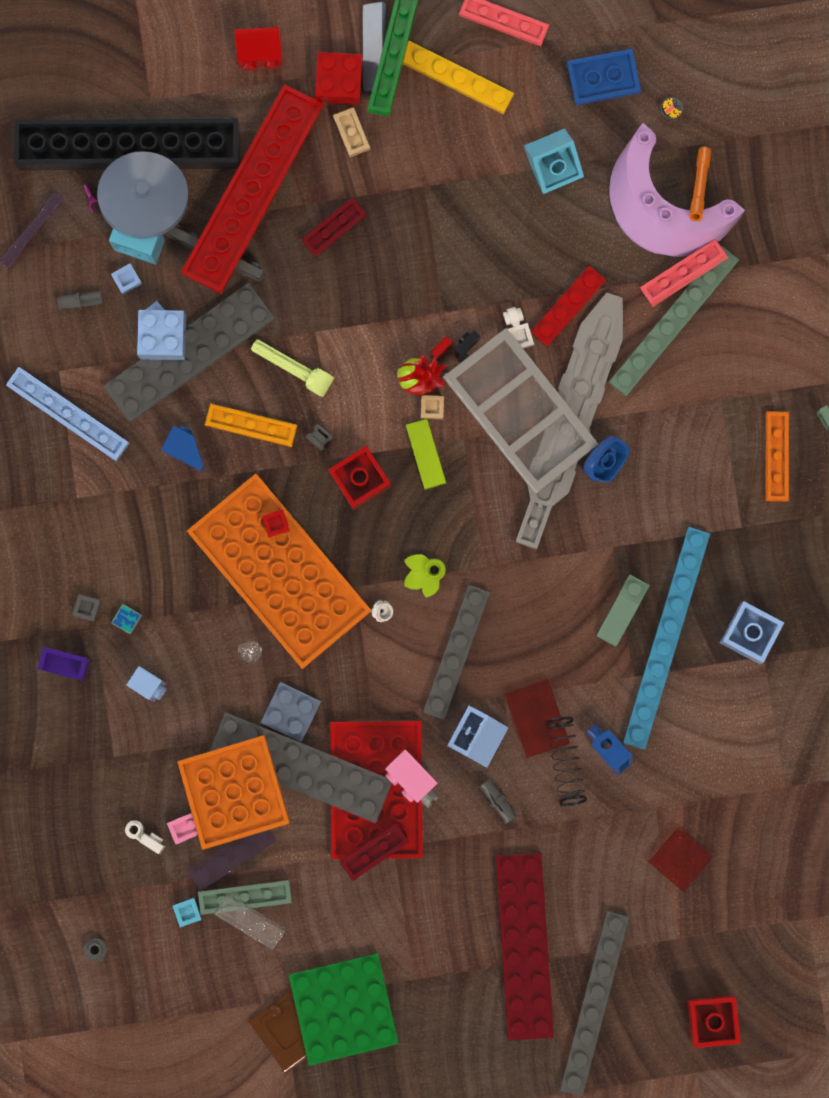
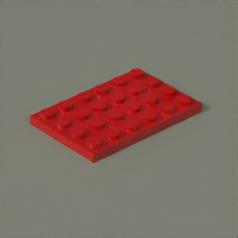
M421 721L330 722L331 755L384 777L388 773L385 768L404 750L422 766ZM392 783L377 823L331 805V859L347 858L396 823L409 840V843L386 859L423 858L422 802L419 801L417 803L415 800L410 802L401 793L404 788L399 783L397 785Z

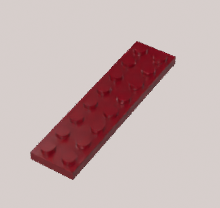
M542 853L496 856L508 1041L554 1038Z

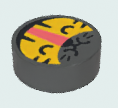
M669 97L663 101L661 114L665 119L673 121L682 115L683 104L678 98Z

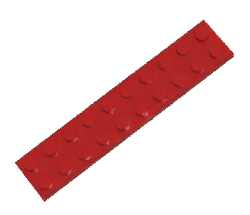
M285 84L283 85L184 265L181 275L219 294L223 293L322 111L324 103Z

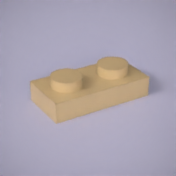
M354 107L333 115L350 158L370 150Z

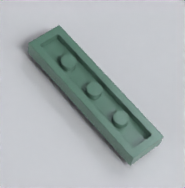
M289 880L198 892L201 915L292 903Z

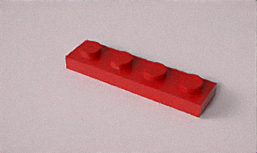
M588 266L532 329L531 335L545 347H548L606 280Z

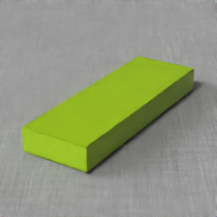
M424 419L407 424L406 429L424 490L446 484L428 420Z

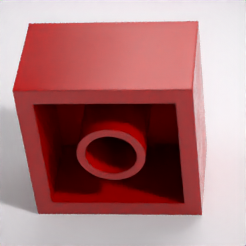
M318 52L316 100L329 104L360 105L363 70L362 54Z
M367 446L328 469L329 474L353 511L391 487L390 481Z
M734 995L687 999L691 1043L694 1048L741 1044L737 1002Z

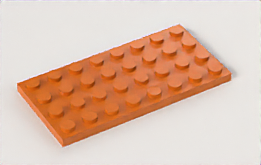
M254 474L187 530L189 535L302 669L372 612L257 474ZM283 509L290 532L268 538L262 515Z

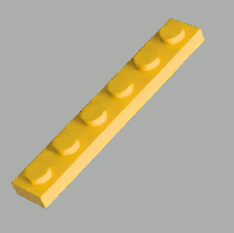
M411 41L408 42L404 65L504 115L514 96L513 92Z

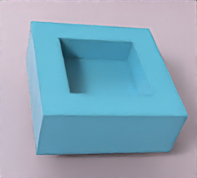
M195 898L173 905L180 927L202 920Z

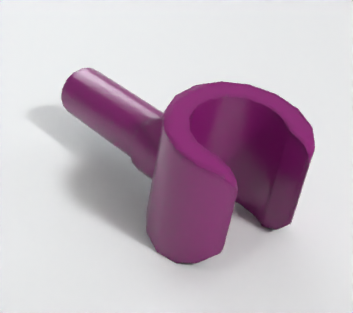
M84 184L83 187L90 201L89 209L94 213L92 204L98 203V200H96L89 185Z

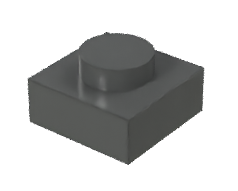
M78 594L72 616L95 622L101 600Z

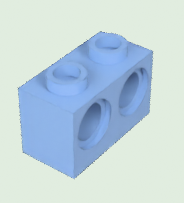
M138 666L127 683L128 687L153 702L156 699L160 700L167 690L164 687L166 682Z

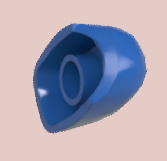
M612 435L601 441L600 445L591 452L584 463V472L588 478L596 482H611L629 456L630 449L628 445L620 438Z

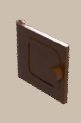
M291 989L249 1021L285 1074L307 1058Z

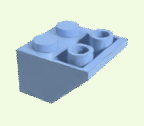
M468 706L447 747L487 768L508 727L481 711Z

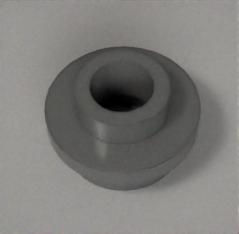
M99 938L90 939L84 946V954L91 961H100L107 953L105 942ZM92 946H98V954L91 952Z

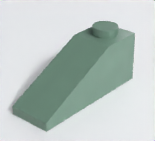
M629 575L596 636L616 647L650 585Z

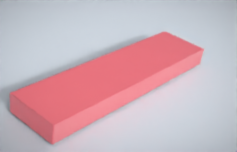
M464 0L459 12L460 17L540 47L549 28L547 23L485 0Z
M714 239L641 286L640 289L651 306L654 307L728 259V256L717 240Z

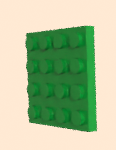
M378 953L288 974L309 1066L399 1044Z

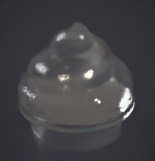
M249 640L239 645L238 651L245 662L255 663L261 656L262 647L256 641Z

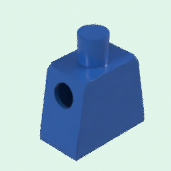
M595 724L587 731L588 736L594 741L591 744L593 750L616 777L634 762L630 752L609 729L603 732ZM607 743L611 745L609 749L603 748Z

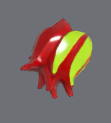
M425 354L422 357L409 359L397 371L399 384L404 388L405 392L415 396L428 394L436 387L444 388L445 385L443 383L446 382L440 379L439 376L443 369L447 367V364L437 366V358L434 357L433 360L429 361L426 359Z

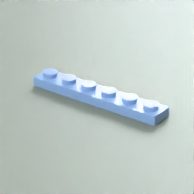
M20 367L17 368L6 384L7 387L116 462L130 444Z

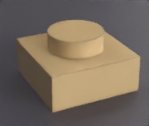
M422 395L421 419L443 420L444 396Z

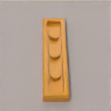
M211 403L205 422L207 427L292 447L297 430L296 424Z

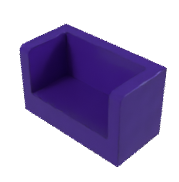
M43 647L38 669L85 681L91 659Z

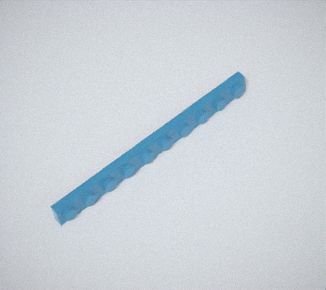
M691 527L687 529L623 740L624 744L643 750L646 748L710 533Z

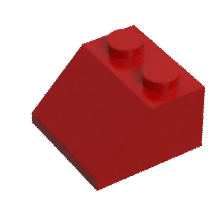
M279 27L234 30L239 69L254 71L257 67H265L266 69L273 70L277 69L278 66H283L282 39Z

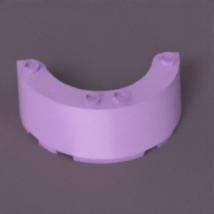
M642 123L617 159L610 179V204L620 228L633 242L645 250L671 257L689 256L714 239L719 242L741 219L745 210L735 201L727 199L711 208L704 209L702 220L692 221L689 218L690 210L678 208L664 200L653 186L649 173V159L656 143V136L651 129Z

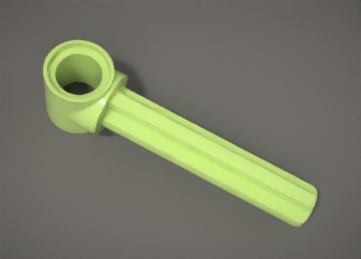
M256 340L252 345L251 350L254 353L305 381L306 388L321 397H324L334 380V377L319 368L311 370L260 340Z

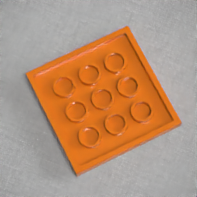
M266 735L177 761L202 850L291 824Z

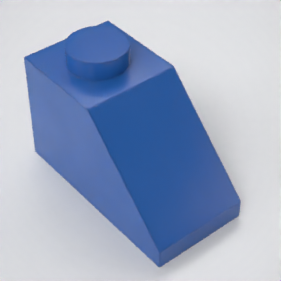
M182 425L180 428L173 426L161 449L163 453L204 472L205 467L196 439L191 435L193 431Z

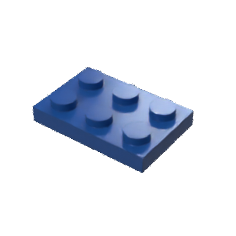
M633 49L567 61L575 106L641 93Z

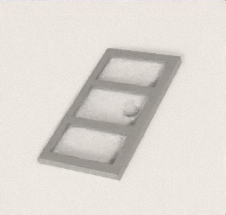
M507 328L449 373H445L443 377L535 494L540 493L542 488L598 445L597 441Z

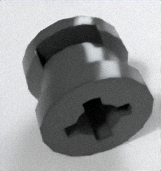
M317 423L314 426V430L305 436L321 452L325 448L324 445L333 439Z

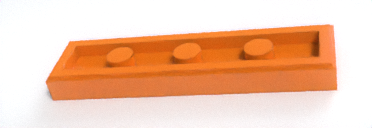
M766 411L765 501L768 502L789 501V412Z

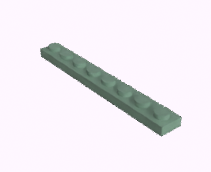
M723 246L721 247L727 254L728 259L691 282L609 381V384L626 397L737 264L739 259Z

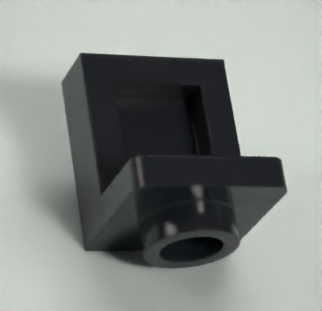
M475 330L471 334L466 332L458 340L460 345L455 348V353L457 354L455 358L459 363L469 357L466 353L480 340L481 336Z

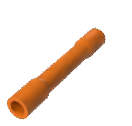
M708 147L698 149L694 193L689 218L692 221H700L703 218L706 180L711 159V149Z

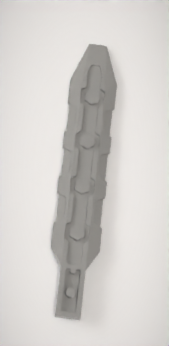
M606 293L581 323L566 373L563 374L558 387L559 395L589 433L596 408L601 403L605 391L604 386L612 363L616 360L623 340V298L610 293ZM555 405L553 406L552 412L557 409ZM563 415L543 430L544 435L536 457H533L529 469L537 481L585 444ZM577 462L542 488L540 493L535 494L528 486L530 502L516 543L537 550L551 508L570 491L576 474Z

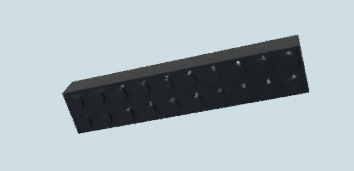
M238 118L14 120V165L18 170H106L116 159L134 152H152L162 155L176 164L179 169H238L240 165V124Z

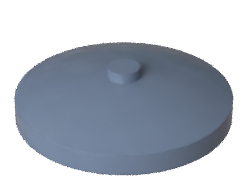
M134 152L116 159L104 171L98 185V203L104 219L119 233L133 238L147 239L165 234L180 222L188 205V187L181 170L168 158L152 152Z

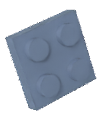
M280 682L261 723L302 742L321 701Z

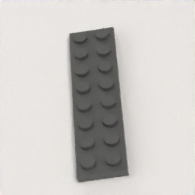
M247 283L186 327L185 360L141 359L103 387L129 423H131L269 325L275 318L250 283Z
M225 712L210 751L266 735L279 784L377 823L392 782L387 777Z

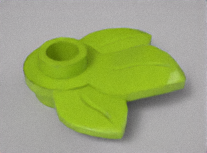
M422 554L406 558L405 563L412 571L407 575L404 586L412 590L422 588L426 598L434 595L439 589V580L445 575L444 563L439 559L429 560ZM432 566L438 567L439 571L437 574L430 572Z

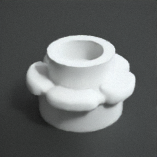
M379 600L374 604L372 616L376 618V621L384 622L392 617L393 608L388 601Z

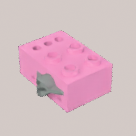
M406 750L385 768L388 771L385 776L394 785L399 783L404 788L401 793L410 802L413 800L417 803L421 801L429 808L432 805L430 802L433 799L436 801L440 798L432 790L438 783Z

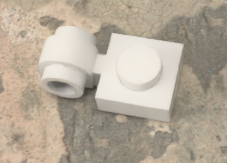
M516 307L506 309L507 312L503 313L506 325L511 324L513 326L508 329L523 349L533 346L534 342L528 323L520 325V321L524 320L521 308L516 309Z
M130 821L126 825L125 832L129 838L137 839L157 854H161L166 847L162 844L163 839L156 834L151 833L150 836L145 834L144 826L140 821ZM134 825L138 827L136 834H133L131 831Z

